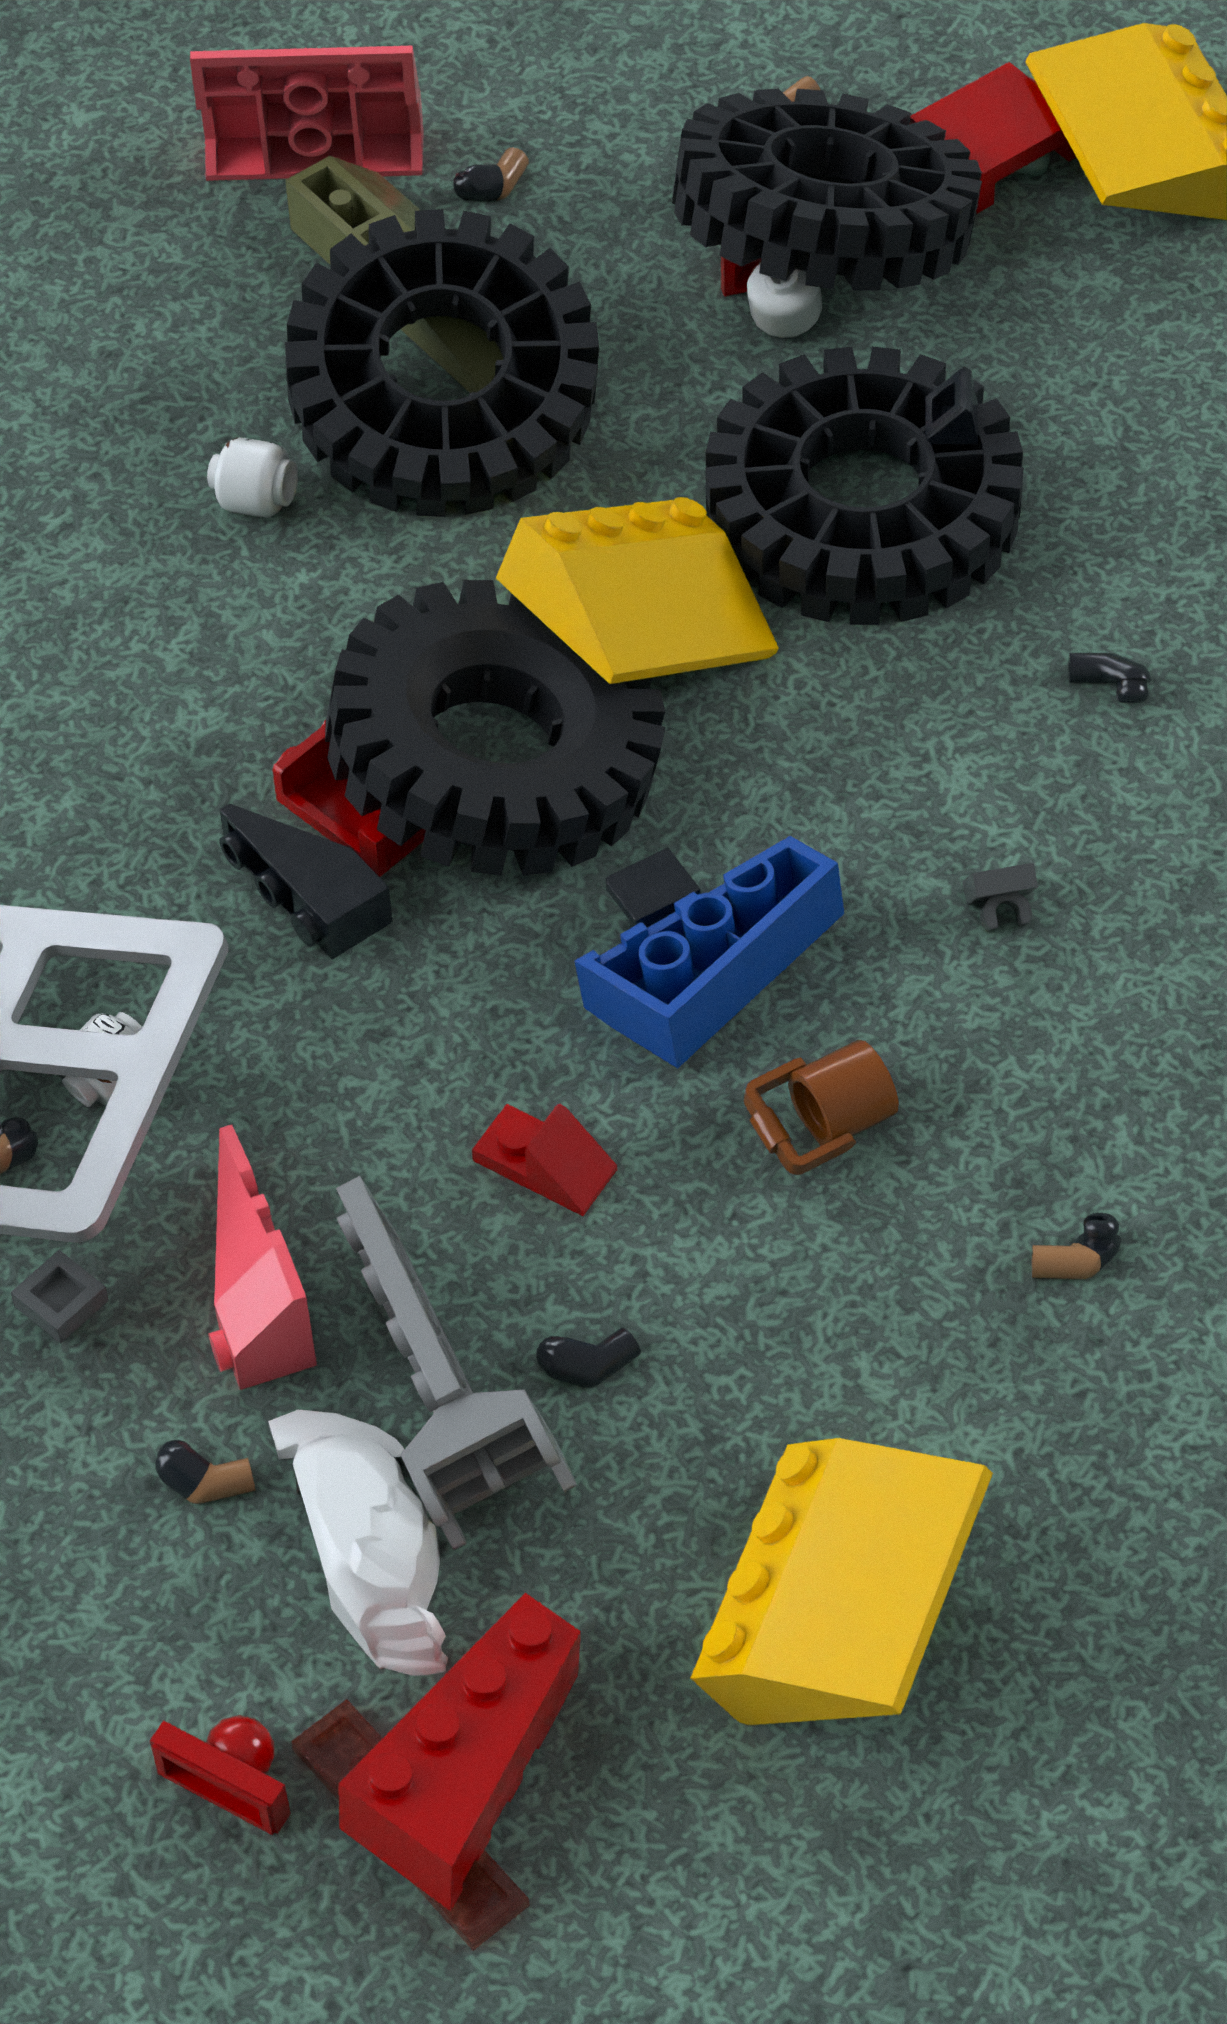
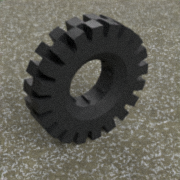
M779 88L754 90L753 101L740 93L719 98L718 107L706 103L694 111L693 120H686L681 133L672 204H675L674 214L681 226H691L690 235L704 247L721 245L719 256L741 267L761 258L759 273L784 281L789 278L795 269L806 271L805 285L834 289L836 275H841L845 277L853 291L880 290L882 277L899 289L920 285L922 275L935 280L949 273L951 264L959 265L967 255L982 181H980L982 172L977 160H969L970 150L958 139L944 140L946 130L928 120L909 125L911 112L888 104L875 113L867 112L869 99L843 93L838 105L828 104L825 93L822 90L797 89L795 102H792Z
M443 209L415 211V230L403 232L396 216L393 215L369 224V244L364 246L351 233L330 248V269L316 262L301 283L302 302L293 300L287 321L285 354L288 401L294 423H302V441L317 463L329 457L331 477L353 493L365 482L370 485V503L397 512L404 496L416 499V516L445 517L446 502L461 500L465 515L494 509V494L503 491L510 501L514 502L536 491L537 473L541 471L552 479L570 460L571 442L581 444L591 420L592 404H595L599 357L597 322H590L591 303L581 283L577 282L568 285L569 266L551 248L547 249L537 258L533 256L534 236L509 223L500 238L490 236L491 216L463 211L458 229H445ZM450 316L456 319H464L483 329L487 333V339L490 342L495 341L503 360H496L495 378L476 393L473 391L469 396L461 399L439 401L416 396L399 386L396 376L387 373L381 361V356H388L390 351L389 340L404 326L412 325L416 320L422 318Z
M852 346L825 349L823 374H819L805 354L779 363V383L762 372L742 387V403L730 399L717 416V432L710 431L706 448V515L725 531L748 582L759 577V596L783 608L799 592L801 593V616L830 622L837 603L847 602L850 603V625H879L880 603L891 602L899 621L904 622L928 616L930 593L945 608H948L970 596L971 578L982 584H985L1001 567L1002 551L1010 553L1018 533L1024 467H1022L1023 450L1018 431L1010 432L1011 417L997 398L983 403L984 386L973 379L978 402V445L932 444L926 440L925 397L945 382L946 363L920 354L908 373L903 374L900 373L901 349L872 346L868 369H857ZM874 450L891 454L908 463L918 472L919 483L918 487L911 494L896 502L877 507H853L831 501L822 496L818 491H815L808 483L809 471L823 459L840 452Z
M463 580L458 604L445 583L439 582L417 587L413 606L400 595L377 606L374 622L363 618L349 634L346 650L341 649L336 666L326 717L325 742L330 743L327 759L335 780L348 779L345 797L361 816L381 809L377 825L379 832L402 846L421 828L426 830L420 854L421 857L450 866L460 844L471 846V872L502 876L508 850H513L523 876L549 873L553 871L557 852L564 857L571 867L597 856L601 840L612 847L629 831L633 816H640L649 795L666 728L662 726L665 708L661 690L650 689L653 677L609 684L512 593L509 605L498 604L493 580ZM485 702L503 705L515 709L535 721L548 736V745L553 746V748L547 753L543 752L540 757L526 762L495 763L481 760L462 752L447 741L439 732L438 720L434 718L441 712L444 713L448 708L464 703Z

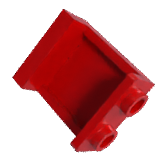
M1010 62L910 117L909 125L928 120L946 130L944 140L958 139L970 150L969 160H977L982 172L980 179L982 184L976 209L977 214L994 205L995 182L1053 150L1068 162L1076 158L1036 81L1026 76Z
M325 720L317 731L298 746L287 749L274 764L272 771L276 800L330 841L352 848L381 877L424 841L426 830L421 828L407 842L400 846L377 830L381 809L364 816L358 813L345 797L348 779L335 780L327 759L330 743L325 742Z

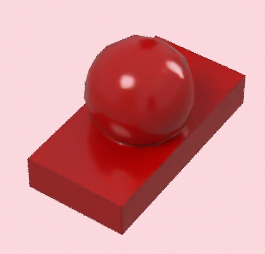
M237 1715L222 1719L210 1730L206 1742L164 1720L151 1737L150 1744L158 1775L271 1835L274 1833L278 1834L290 1816L291 1811L285 1784L266 1775L269 1772L275 1755L274 1741L270 1732L256 1718Z

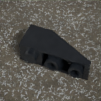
M228 804L220 809L224 836L219 839V843L225 857L235 869L240 870L246 867L255 877V884L259 893L269 906L276 908L281 905L291 915L290 918L294 930L307 946L312 947L317 943L333 960L393 922L389 887L352 848L233 804Z

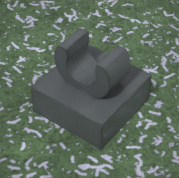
M1034 863L970 874L962 881L968 905L985 902L980 911V921L987 931L998 928L996 908L1000 904H1007L1014 909L1019 926L1030 922L1032 916L1031 906L1023 895H1028L1038 888Z
M60 1250L54 1253L11 1291L14 1307L60 1344L109 1301L106 1286Z

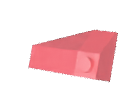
M231 1124L219 1129L214 1297L219 1330L208 1335L220 1372L233 1369L240 1390L317 1366L306 1294L280 1229L275 1230L267 1200L264 1194L259 1195L252 1167Z

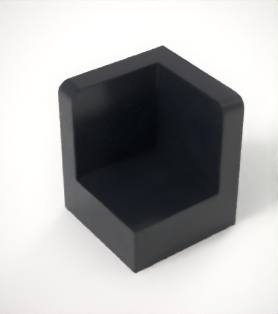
M668 847L606 878V890L629 919L630 928L640 922L648 928L674 913V903L692 892H695L697 895L701 894V889Z

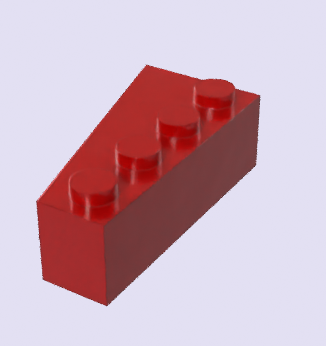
M524 1593L338 1783L339 1829L442 1906L452 1911L463 1890V1881L474 1861H479L491 1839V1830L506 1802H511L522 1782L523 1771L535 1749L541 1747L578 1676L581 1631L533 1597Z

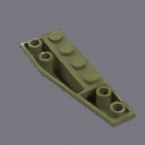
M328 156L285 180L291 230L329 265L330 248L351 233L364 246L369 244L370 223L395 215L403 232L415 230V211L420 209L383 176L373 170ZM432 316L416 320L412 325L408 324L401 328L410 339L470 393L473 391L476 393L488 385L495 378L496 360H503L500 349L495 341L490 342L487 339V333L483 329L464 319H456L450 316Z

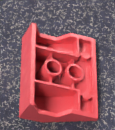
M413 46L190 51L196 109L201 110L205 136L206 181L288 179L328 156L373 170L381 176L422 175L423 119Z

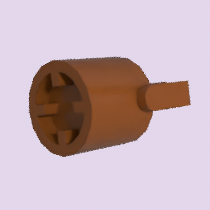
M859 1039L806 1065L803 1058L799 1057L751 1080L746 1086L743 1101L752 1116L749 1121L769 1153H775L784 1168L793 1175L803 1174L847 1152L856 1144L853 1136L894 1116L898 1112L899 1106L895 1085L883 1060L872 1046L866 1041ZM787 1081L791 1100L799 1118L820 1145V1147L802 1156H799L792 1146L791 1137L773 1109L768 1107L761 1097V1094Z

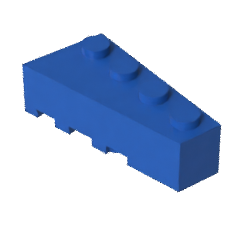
M792 836L778 842L723 874L724 884L708 893L698 895L695 892L690 893L674 903V913L647 928L640 922L620 934L621 943L600 956L592 950L575 960L584 1008L611 1028L678 1069L845 914L837 862Z

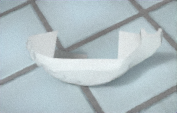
M298 1409L268 1421L278 1459L294 1458L292 1464L297 1493L300 1488L326 1576L332 1611L379 1669L386 1668L412 1676L446 1672L448 1657L441 1651V1645L446 1635L435 1615L427 1611L438 1580L440 1564L439 1536L435 1525L428 1520L424 1504L404 1481L400 1465L394 1458L401 1456V1453L405 1450L396 1438L380 1428L337 1413Z

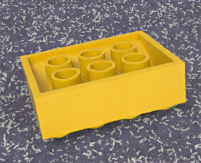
M1141 23L1029 53L1025 62L1102 205L1227 220V95L1216 78L1215 71L1210 67L1197 45L1195 36L1189 29L1176 24L1163 26Z
M677 497L674 500L636 502L633 505L608 508L594 507L591 510L566 513L552 512L549 515L520 518L496 576V579L609 684L768 659L775 655L779 649L725 531L706 515L707 512L701 504L689 498Z
M842 1438L788 1444L784 1454L777 1463L776 1473L762 1507L754 1518L752 1531L737 1567L729 1578L727 1591L712 1627L704 1638L702 1651L690 1679L735 1720L746 1725L900 1715L993 1473L982 1464Z

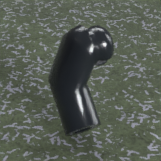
M1069 653V683H1117L1116 697L1121 703H1143L1147 700L1149 696L1147 682L1152 680L1146 666L1115 653Z
M621 1327L597 1345L569 1337L550 1336L539 1344L536 1358L538 1365L548 1376L580 1387L593 1388L641 1354V1350L633 1335Z

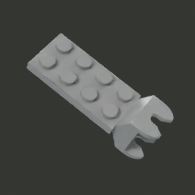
M358 1176L337 1187V1192L347 1211L337 1217L338 1223L355 1253H359L365 1265L361 1272L379 1305L383 1304L390 1318L386 1325L397 1348L404 1358L408 1357L415 1371L411 1378L427 1410L434 1413L401 1453V1457L436 1527L441 1526L452 1549L456 1550L466 1544L465 1537L454 1513L474 1505L534 1472L548 1466V1468H552L564 1492L576 1487V1481L553 1433L525 1389L473 1392L399 1235L362 1178Z

